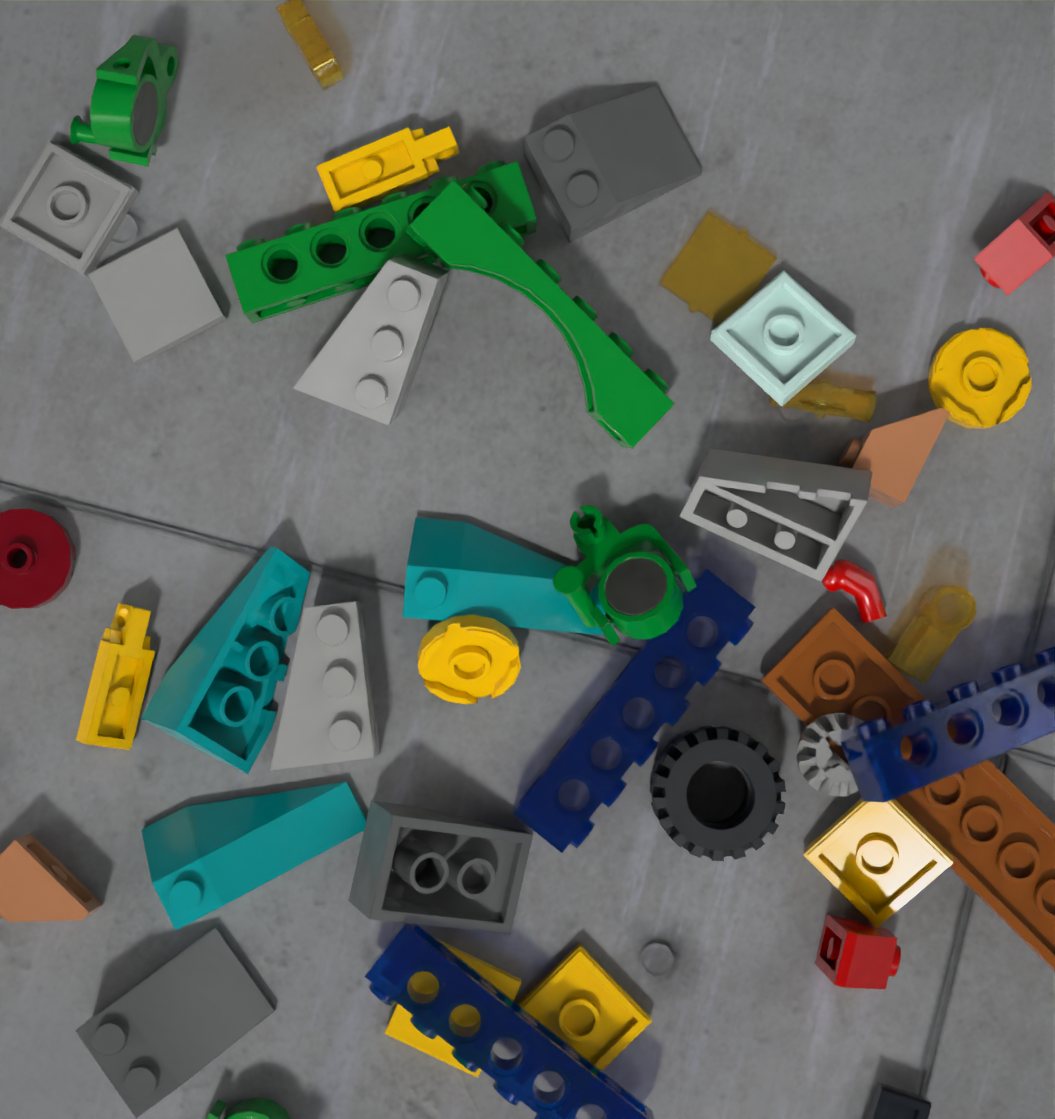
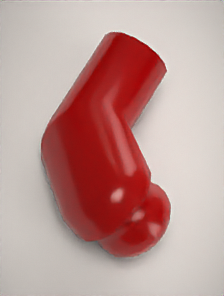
M842 559L836 560L834 565L829 567L822 580L823 586L830 592L842 589L853 595L862 623L887 616L876 579L871 572L849 560Z

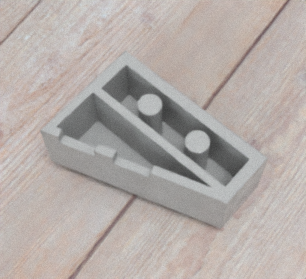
M403 253L389 259L297 381L293 389L390 425L402 413L450 271Z
M710 448L689 490L679 517L821 582L868 501L873 472Z
M353 601L304 608L270 771L375 758L380 754L363 603Z

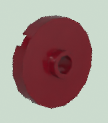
M29 508L9 509L0 513V605L11 609H35L56 600L69 586L73 575L71 572L73 560H75V546L67 529L54 517ZM23 549L27 554V562L23 567L18 568L14 563V555L17 551Z

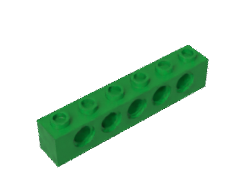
M502 160L493 161L478 168L477 174L460 180L456 176L443 177L432 182L428 186L429 190L410 195L406 191L397 192L383 198L381 205L364 211L360 207L347 208L334 214L332 217L333 221L314 226L313 223H301L288 228L284 232L285 236L267 242L263 238H256L239 244L236 247V252L227 254L225 257L243 313L253 324L367 287L372 283L386 262L401 253L436 265L437 263L405 231L452 180L460 187L465 183L469 184L484 200L489 202L492 207L487 214L498 225L502 221L508 223L521 237L535 233L537 218L518 161L510 164H505V161ZM387 229L395 234L393 242L385 248H374L369 245L371 235L377 230ZM338 244L346 248V254L340 262L327 264L321 261L322 253L328 246ZM284 260L298 262L297 271L291 278L286 280L274 278L275 267Z

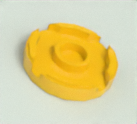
M979 328L963 331L952 336L936 351L928 369V389L935 406L950 412L947 418L949 421L965 428L987 429L1010 420L1025 405L1032 388V376L1029 377L1027 365L1029 360L1025 350L1011 336L998 330Z
M473 614L451 617L434 625L422 638L417 652L419 674L424 679V685L430 693L445 701L460 704L478 703V698L491 695V699L502 695L515 683L521 669L518 640L511 630L493 618Z

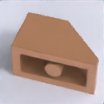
M938 408L872 429L861 436L860 440L853 437L847 444L839 460V465L845 468L872 471L869 496L891 508L905 503L950 412L943 408Z
M32 834L15 839L0 854V918L3 917L7 922L83 920L95 913L103 905Z

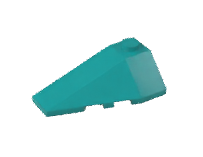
M415 518L407 562L402 617L445 621L451 617L473 614L493 618L503 625L513 628L604 635L598 626L594 628L586 627L566 596L554 589L553 577L555 573L567 565L467 522ZM597 583L591 592V598L605 615L606 613L598 598Z
M270 546L166 672L141 718L175 739L248 774L273 728L276 711L270 709L277 681L284 682L288 665L282 664L288 636L296 632L310 572L277 547Z
M348 781L277 793L189 805L141 831L152 884L176 931L364 831L367 818Z

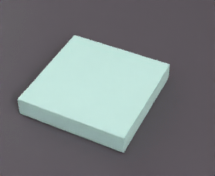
M784 270L711 331L710 340L781 407L850 348L856 339V335Z

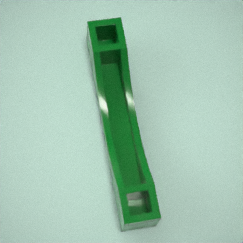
M452 180L408 226L405 232L441 268L468 271L497 280L521 293L538 307L561 333L576 361L584 387L586 412L622 448L633 449L675 404L665 394L669 390L668 385L654 371L647 368L643 372L630 359L634 352L620 336L614 332L607 336L594 322L598 318L596 312L582 298L575 296L571 299L558 286L562 279L547 262L539 259L535 263L521 249L525 244L523 238L508 223L502 221L498 225L484 211L488 204L472 186L465 183L460 187Z

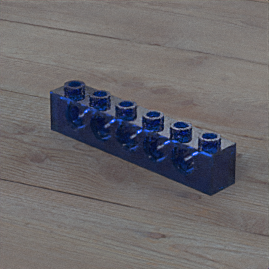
M707 568L702 570L694 579L697 587L690 592L686 590L683 593V609L678 621L667 632L655 638L647 639L513 808V814L561 853L569 844L575 848L581 845L595 826V823L589 818L601 803L609 808L627 785L621 779L633 762L641 767L649 759L659 744L653 739L655 734L665 722L671 727L676 724L691 704L685 696L696 682L705 686L722 665V662L716 658L728 642L736 646L753 626L754 622L748 616L755 609V606ZM696 617L705 618L713 627V637L703 647L694 645L687 635L688 625ZM666 657L676 659L682 668L681 679L671 687L662 686L655 676V668L658 662ZM633 698L645 699L651 709L649 720L644 725L638 727L628 725L623 718L624 706ZM604 738L614 740L619 746L618 759L615 763L606 767L596 765L591 759L593 745L598 740ZM572 779L582 781L588 788L586 800L575 807L563 804L558 797L561 785Z
M1055 646L1034 654L1037 662L1023 668L1021 662H1016L991 671L993 680L980 686L977 680H971L950 687L946 690L949 698L933 704L931 698L908 704L901 708L903 717L887 723L886 717L883 716L855 726L857 735L840 743L862 801L885 803L1055 732ZM1039 682L1042 684L1045 692L1043 702L1040 701L1037 694ZM995 700L1001 708V717L998 722L992 712ZM950 717L957 726V734L953 741L947 733V723ZM905 735L912 744V753L908 760L903 757L900 749L901 741Z
M403 923L369 966L364 977L372 982L369 985V989L378 999L389 1006H394L396 1002L413 1015L410 1021L422 1034L430 1039H435L437 1035L454 1047L451 1053L461 1065L472 1072H476L480 1068L495 1080L493 1087L505 1100L516 1106L521 1101L537 1113L534 1119H577V1112L586 1105H596L603 1109L604 1115L601 1119H654L653 1112L649 1107L418 924ZM426 971L436 977L439 987L431 994H420L412 987L410 978L417 972ZM470 1005L477 1009L481 1018L476 1024L464 1027L458 1025L453 1020L451 1012L457 1006ZM502 1038H512L521 1045L522 1050L512 1059H503L494 1053L492 1047ZM552 1071L559 1074L563 1082L558 1089L545 1092L534 1084V1080L542 1072Z

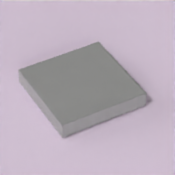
M49 139L1 217L0 227L89 278L88 274L95 268L139 195V192L131 185Z
M178 228L88 274L128 353L137 365L226 320L219 303Z

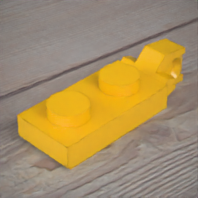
M408 127L319 164L316 168L336 214L347 208H361L388 195L430 179L429 176L440 172L437 164L459 154V150L450 127L425 136L422 128L410 131Z
M118 603L111 629L105 628L102 636L103 640L100 639L76 741L88 745L125 750L132 748L155 654L154 650H150L151 637L145 635L151 614L150 610Z

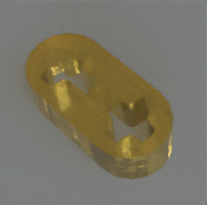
M287 0L276 6L275 9L281 22L321 89L325 91L344 80V73L336 57L301 0Z

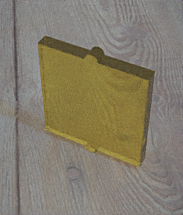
M709 212L659 285L688 304L689 312L695 313L698 311L717 325H720L749 300L777 257L747 238L748 232L746 230L737 231Z

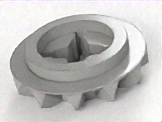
M830 713L813 720L802 732L797 745V763L802 776L814 789L831 796L848 797L850 794L867 788L874 774L879 771L878 762L881 747L876 741L873 729L856 716L844 713ZM826 737L840 746L856 742L851 746L852 750L847 754V758L851 762L849 765L853 769L852 771L840 764H834L831 767L827 766L822 769L828 764L827 760L833 755L829 748L830 744L825 739Z

